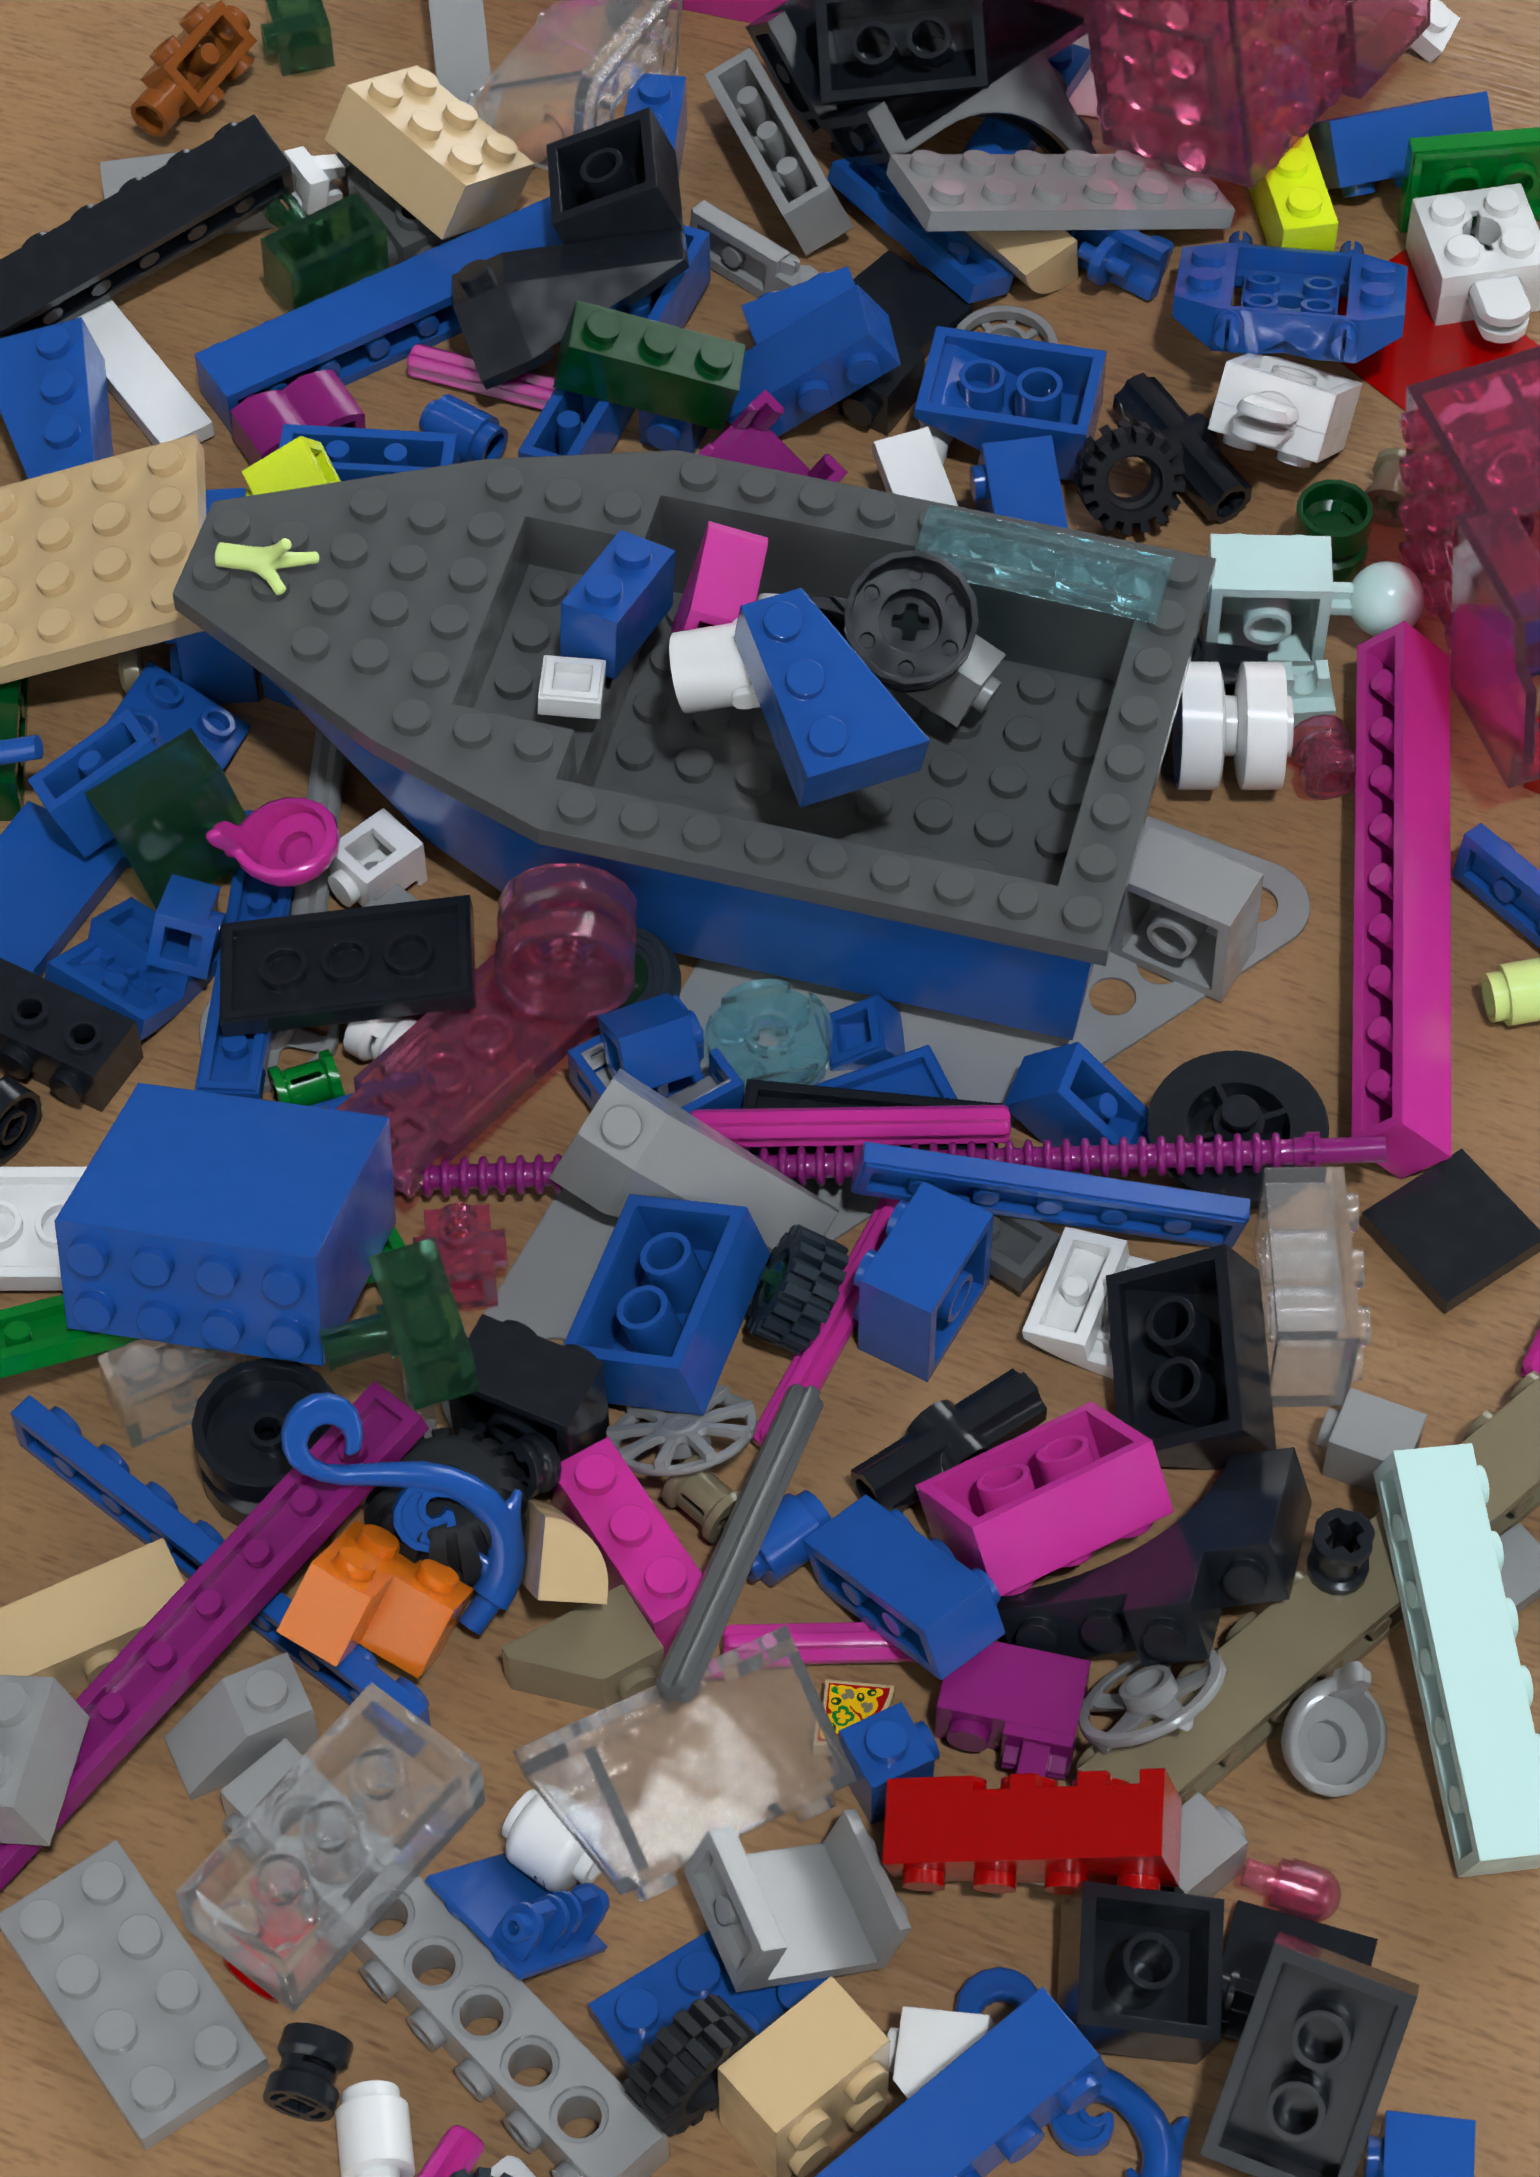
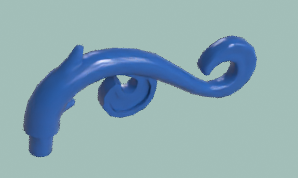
M330 1392L312 1393L297 1401L286 1414L281 1428L282 1450L289 1464L301 1474L320 1482L338 1485L402 1488L392 1505L391 1523L399 1538L413 1550L429 1553L430 1540L427 1537V1531L430 1528L446 1523L447 1528L456 1526L452 1508L445 1506L440 1514L434 1516L426 1512V1505L431 1498L444 1497L452 1499L487 1525L492 1537V1549L487 1548V1555L479 1552L483 1568L480 1574L481 1577L473 1586L477 1594L459 1618V1621L467 1628L482 1635L499 1609L507 1611L523 1579L526 1553L521 1519L522 1492L519 1489H514L510 1497L504 1501L495 1489L478 1477L453 1466L428 1461L359 1464L325 1463L315 1458L309 1451L307 1442L310 1434L317 1427L324 1424L334 1425L342 1431L345 1437L344 1452L349 1456L356 1454L361 1449L364 1436L362 1421L358 1411L344 1396ZM422 1532V1535H421V1538H420V1542H418V1541H417V1538H418V1536L420 1535V1533Z
M1003 1967L982 1970L969 1978L959 1991L955 2012L982 2014L986 2007L995 2002H1005L1016 2009L1036 1993L1038 1989L1029 1977L1017 1970ZM1107 2067L1109 2073L1099 2080L1103 2085L1100 2093L1087 2106L1072 2115H1068L1064 2110L1049 2122L1052 2136L1062 2149L1076 2156L1097 2155L1111 2141L1114 2133V2115L1107 2111L1101 2116L1090 2117L1086 2112V2108L1092 2103L1104 2104L1115 2109L1125 2118L1133 2128L1140 2144L1142 2153L1140 2174H1137L1133 2168H1129L1125 2173L1126 2177H1181L1184 2140L1190 2124L1189 2118L1183 2115L1170 2125L1164 2111L1144 2089L1122 2073Z

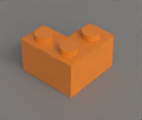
M356 1520L311 1562L276 1632L335 1667L359 1644L419 1679L440 1656L474 1589L461 1582L458 1574L449 1566L447 1567L432 1559L419 1560L417 1563H413L399 1554L400 1543L396 1536L380 1526L364 1525Z

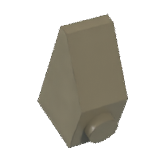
M623 1584L608 1591L607 1605L585 1603L501 1647L505 1679L511 1689L607 1711L622 1702L626 1704L639 1702L653 1693L657 1688L655 1679L665 1659L664 1647Z

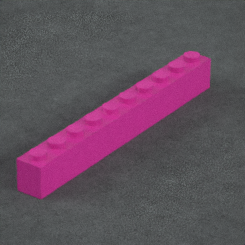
M1402 621L1357 645L1351 1137L1385 1136L1387 1161L1377 1162V1164L1399 1179L1452 1157L1450 656L1406 621Z

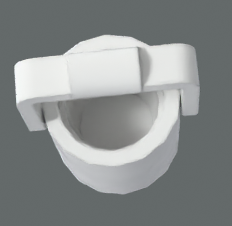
M738 618L728 624L673 632L671 634L669 643L671 674L675 693L684 713L690 714L733 706L737 709L760 707L734 640Z

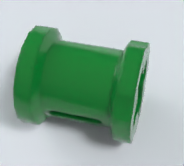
M329 1049L320 1051L316 1060L281 1070L277 1065L267 1068L271 1090L277 1102L311 1106L345 1095L337 1066Z

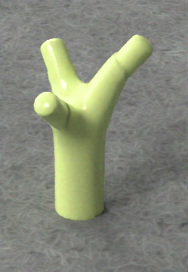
M283 538L276 544L266 547L220 542L215 551V563L217 567L254 572L268 582L276 595H282L286 591V587L276 570L317 564L319 562V554L316 551L289 552L288 550L292 544L287 538Z

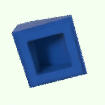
M878 994L824 1015L830 1068L833 1072L860 1069L905 1053L900 1013Z

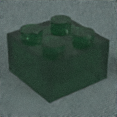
M191 728L85 792L86 797L131 876L156 910L172 874L212 884L240 866L235 858L227 857L224 850L212 846L207 841L206 833L212 830L214 824L221 821H228L238 826L247 816L222 768Z

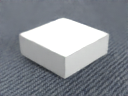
M544 655L537 714L600 719L606 679V660Z

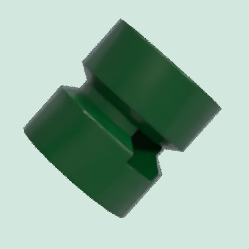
M1326 479L1313 483L1302 491L1297 501L1293 535L1331 536L1333 582H1352L1356 575L1365 568L1368 539L1373 520V503L1364 490L1356 484L1344 480Z

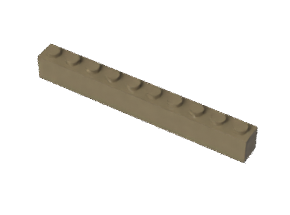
M1537 1371L1529 1373L1518 1383L1510 1395V1402L1496 1414L1491 1410H1487L1479 1415L1465 1432L1464 1441L1460 1443H1472L1476 1463L1483 1466L1489 1481V1500L1486 1509L1491 1531H1496L1499 1536L1521 1522L1540 1505V1374ZM1378 1502L1370 1515V1522L1375 1530L1372 1553L1369 1557V1573L1361 1588L1345 1596L1330 1595L1320 1591L1312 1584L1308 1574L1303 1570L1297 1571L1289 1600L1275 1601L1259 1615L1254 1611L1245 1614L1228 1632L1225 1639L1226 1643L1217 1652L1229 1673L1225 1674L1224 1682L1214 1699L1194 1717L1192 1729L1185 1731L1177 1728L1164 1736L1142 1744L1114 1748L1108 1754L1102 1753L1096 1745L1092 1744L1082 1754L1076 1764V1779L1078 1778V1771L1106 1770L1111 1773V1778L1125 1780L1130 1784L1139 1783L1140 1769L1165 1768L1182 1800V1805L1198 1792L1205 1796L1283 1728L1289 1709L1305 1690L1315 1683L1329 1678L1335 1669L1345 1666L1346 1663L1362 1660L1404 1623L1380 1503ZM1209 1660L1190 1661L1180 1672L1177 1679L1202 1669L1209 1664ZM1204 1686L1184 1695L1178 1701L1185 1707L1199 1694ZM1159 1717L1148 1719L1136 1730L1149 1727L1163 1719Z

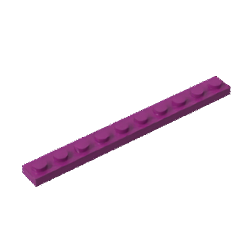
M373 1381L353 1403L362 1421L364 1435L359 1452L350 1456L344 1452L345 1437L342 1431L334 1425L329 1428L309 1451L315 1458L328 1464L400 1461L429 1428L422 1416L377 1382ZM293 1467L81 1693L75 1701L90 1718L54 1833L376 1486L338 1485L320 1482L301 1474ZM0 1843V1891L42 1847L41 1845Z

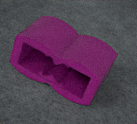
M321 370L304 374L283 390H272L251 395L230 411L233 439L251 465L279 449L283 424L366 428L364 412L334 370Z

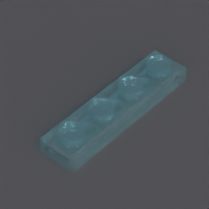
M929 505L915 550L944 557L965 575L967 581L1155 624L1158 622L1173 572V558L935 505Z

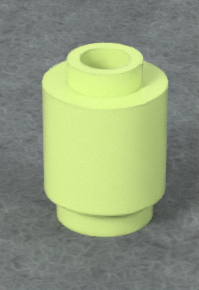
M1540 957L1498 964L1494 972L1482 975L1483 1003L1491 1023L1504 1021L1507 1026L1540 1021Z

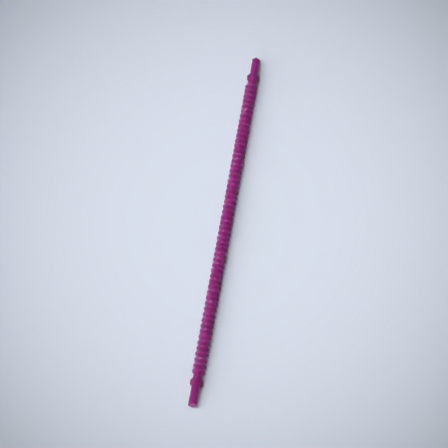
M1273 1132L1270 1140H1261L1259 1133H1254L1249 1141H1243L1241 1135L1235 1133L1232 1141L1228 1142L1223 1141L1220 1134H1216L1212 1142H1204L1203 1136L1198 1134L1195 1136L1194 1142L1191 1143L1185 1142L1182 1135H1178L1174 1143H1166L1164 1136L1160 1135L1157 1137L1156 1143L1153 1144L1147 1143L1144 1136L1138 1138L1137 1144H1128L1125 1137H1120L1116 1145H1110L1108 1139L1102 1137L1099 1145L1095 1146L1090 1145L1087 1138H1083L1080 1145L1071 1146L1070 1140L1065 1138L1062 1140L1061 1146L1057 1147L1052 1146L1049 1139H1045L1041 1147H1033L1032 1141L1027 1139L1024 1142V1146L1020 1148L1014 1147L1013 1142L1007 1140L1004 1148H995L994 1142L988 1141L986 1148L983 1149L976 1148L975 1143L970 1141L967 1144V1149H957L956 1143L950 1142L946 1150H939L937 1144L932 1142L929 1150H927L1067 1172L1081 1171L1082 1174L1090 1175V1172L1093 1170H1099L1102 1177H1108L1110 1170L1114 1169L1119 1170L1122 1177H1126L1130 1169H1138L1139 1175L1144 1177L1147 1175V1170L1151 1168L1157 1169L1160 1176H1164L1168 1168H1176L1177 1174L1182 1176L1185 1174V1169L1189 1167L1195 1168L1196 1173L1202 1175L1205 1167H1214L1216 1174H1222L1224 1167L1231 1166L1236 1174H1240L1243 1166H1252L1255 1173H1260L1262 1166L1270 1165L1273 1172L1278 1173L1281 1165L1302 1166L1306 1171H1320L1321 1164L1377 1163L1387 1161L1385 1136L1320 1138V1132H1306L1301 1137H1293V1139H1280L1279 1134ZM917 1143L911 1144V1148L919 1149ZM841 1145L836 1146L834 1153H825L824 1147L818 1146L814 1154L806 1153L805 1147L800 1146L797 1154L793 1155L788 1154L785 1147H781L777 1155H769L768 1149L763 1147L756 1157L788 1178L797 1179L802 1187L807 1184V1179L811 1178L817 1179L819 1186H824L827 1178H835L837 1185L841 1186L844 1184L845 1178H852V1171L862 1146L856 1145L851 1153L844 1152ZM538 1154L534 1162H526L523 1155H518L514 1163H508L504 1155L498 1157L497 1163H489L486 1156H481L477 1164H470L468 1157L464 1156L460 1159V1163L456 1165L451 1164V1160L448 1157H444L440 1165H433L432 1160L427 1157L423 1160L422 1165L419 1166L414 1165L411 1158H407L403 1166H396L392 1159L394 1197L397 1191H404L407 1198H412L416 1190H422L425 1197L430 1198L433 1195V1191L437 1189L442 1190V1194L445 1197H449L453 1189H460L461 1194L466 1197L470 1194L471 1189L474 1188L479 1189L482 1196H486L490 1188H497L499 1194L503 1196L507 1193L508 1188L511 1187L516 1188L520 1195L525 1194L527 1187H535L537 1194H543L545 1187L548 1186L554 1187L555 1192L561 1194L564 1188L549 1179L562 1156L561 1154H555L553 1161L546 1162L544 1157Z

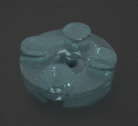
M758 979L743 983L728 991L721 998V1007L714 1012L713 1017L710 1014L706 1024L708 1059L709 1051L717 1047L744 1082V1092L747 1079L815 1085L825 1078L827 1063L832 1053L833 1027L830 1014L824 1003L808 991V997L800 992L790 990V982L779 979ZM771 1029L775 1037H786V1039L780 1041L775 1046H764L757 1043L760 1040V1031Z

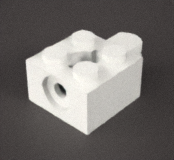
M1521 183L1412 199L1405 248L1435 326L1475 320L1482 337L1494 343H1510L1525 335L1530 312L1540 311V230Z
M1247 353L1226 361L1208 429L1224 434L1222 442L1229 446L1255 451L1257 445L1277 450L1276 458L1281 462L1297 467L1309 468L1311 462L1318 463L1344 450L1363 383L1269 354Z

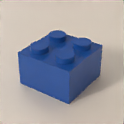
M924 1181L910 1202L901 1200L896 1205L887 1223V1238L878 1252L873 1249L867 1251L854 1277V1285L859 1287V1299L853 1313V1319L859 1322V1350L926 1382L929 1381L989 1285L994 1213Z

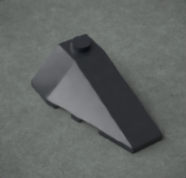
M681 228L502 252L487 260H474L465 265L458 273L451 275L453 307L481 382L486 390L534 370L552 359L554 355L550 347L561 341L577 300L608 309L618 302L624 306H630L688 269L689 260L686 236Z

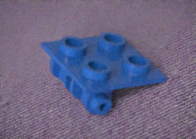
M151 661L148 662L108 720L109 722L129 708L186 786L180 791L200 804L252 727Z
M506 1853L431 1874L425 1879V1882L444 1900L445 1907L449 1913L461 1922L466 1923L491 1949L496 1962L504 1969L514 1973L519 1980L603 1953L608 1947L595 1934V1931L609 1909V1897L602 1888L593 1883L579 1884L571 1892L560 1890L552 1893L513 1866L507 1859Z

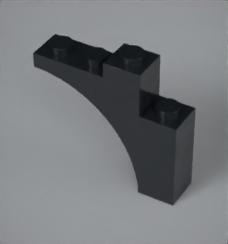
M1290 1447L1229 1456L1225 1468L1208 1493L1175 1524L1149 1542L1128 1554L1080 1575L1030 1588L1017 1595L1001 1596L997 1609L1006 1632L1005 1637L1008 1644L1075 1658L1137 1651L1142 1667L1209 1659L1222 1608L1289 1600L1312 1505L1295 1448Z

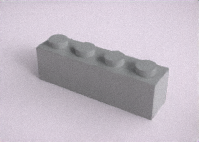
M752 47L704 74L806 256L854 228Z

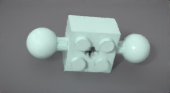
M1243 533L1210 534L1208 557L1216 558V565L1202 617V638L1204 642L1269 649L1267 662L1292 661V666L1314 665L1315 660H1323L1330 615L1351 616L1355 624L1362 631L1376 636L1402 621H1406L1413 627L1423 612L1425 596L1422 584L1413 571L1400 563L1390 561L1377 562L1360 571L1352 582H1333L1331 536H1306L1300 534L1248 535Z

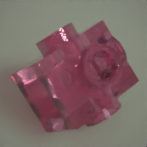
M453 1203L441 1209L423 1210L425 1236L413 1237L416 1276L429 1275L433 1311L499 1305L496 1269L508 1267L505 1228L492 1229L489 1204L472 1206L466 1203Z

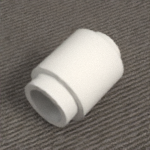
M370 2080L354 2084L345 2089L341 2095L342 2104L335 2112L341 2177H414L415 2162L409 2105L406 2100L400 2097L399 2087L388 2081Z

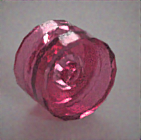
M550 863L527 869L507 883L498 901V940L496 942L494 963L495 985L506 1001L527 1014L553 1021H582L591 1019L624 1004L635 987V944L637 940V899L627 884L606 870L580 863Z

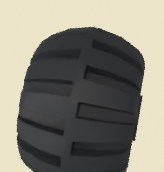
M451 1427L432 1429V1437L425 1439L423 1435L400 1460L428 1461L453 1466L481 1479L495 1489L504 1501L510 1497L514 1489H519L522 1492L521 1519L525 1541L527 1519L524 1514L528 1506V1500L535 1498L532 1497L526 1500L523 1490L527 1486L518 1479H515L526 1477L518 1461L513 1462L508 1455L498 1456L496 1452L501 1444L495 1439L485 1438V1435L464 1428L460 1429L458 1435H453ZM376 1486L367 1495L364 1510L365 1525L380 1526L396 1536L400 1543L399 1554L413 1563H417L419 1560L432 1559L447 1567L449 1566L458 1574L459 1580L468 1586L474 1585L479 1580L483 1568L479 1552L487 1555V1548L492 1549V1537L487 1525L470 1511L452 1499L444 1497L431 1498L426 1505V1512L434 1516L440 1514L445 1506L452 1508L456 1525L447 1528L446 1523L430 1528L427 1531V1537L430 1540L429 1553L413 1550L399 1538L391 1523L392 1505L402 1488ZM422 1532L420 1533V1535H419L418 1538H417V1541H418V1542H420V1538H421Z

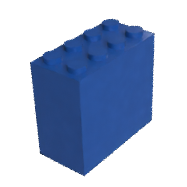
M138 1083L54 1220L67 1328L324 1366L396 1224L390 1118L380 1115Z

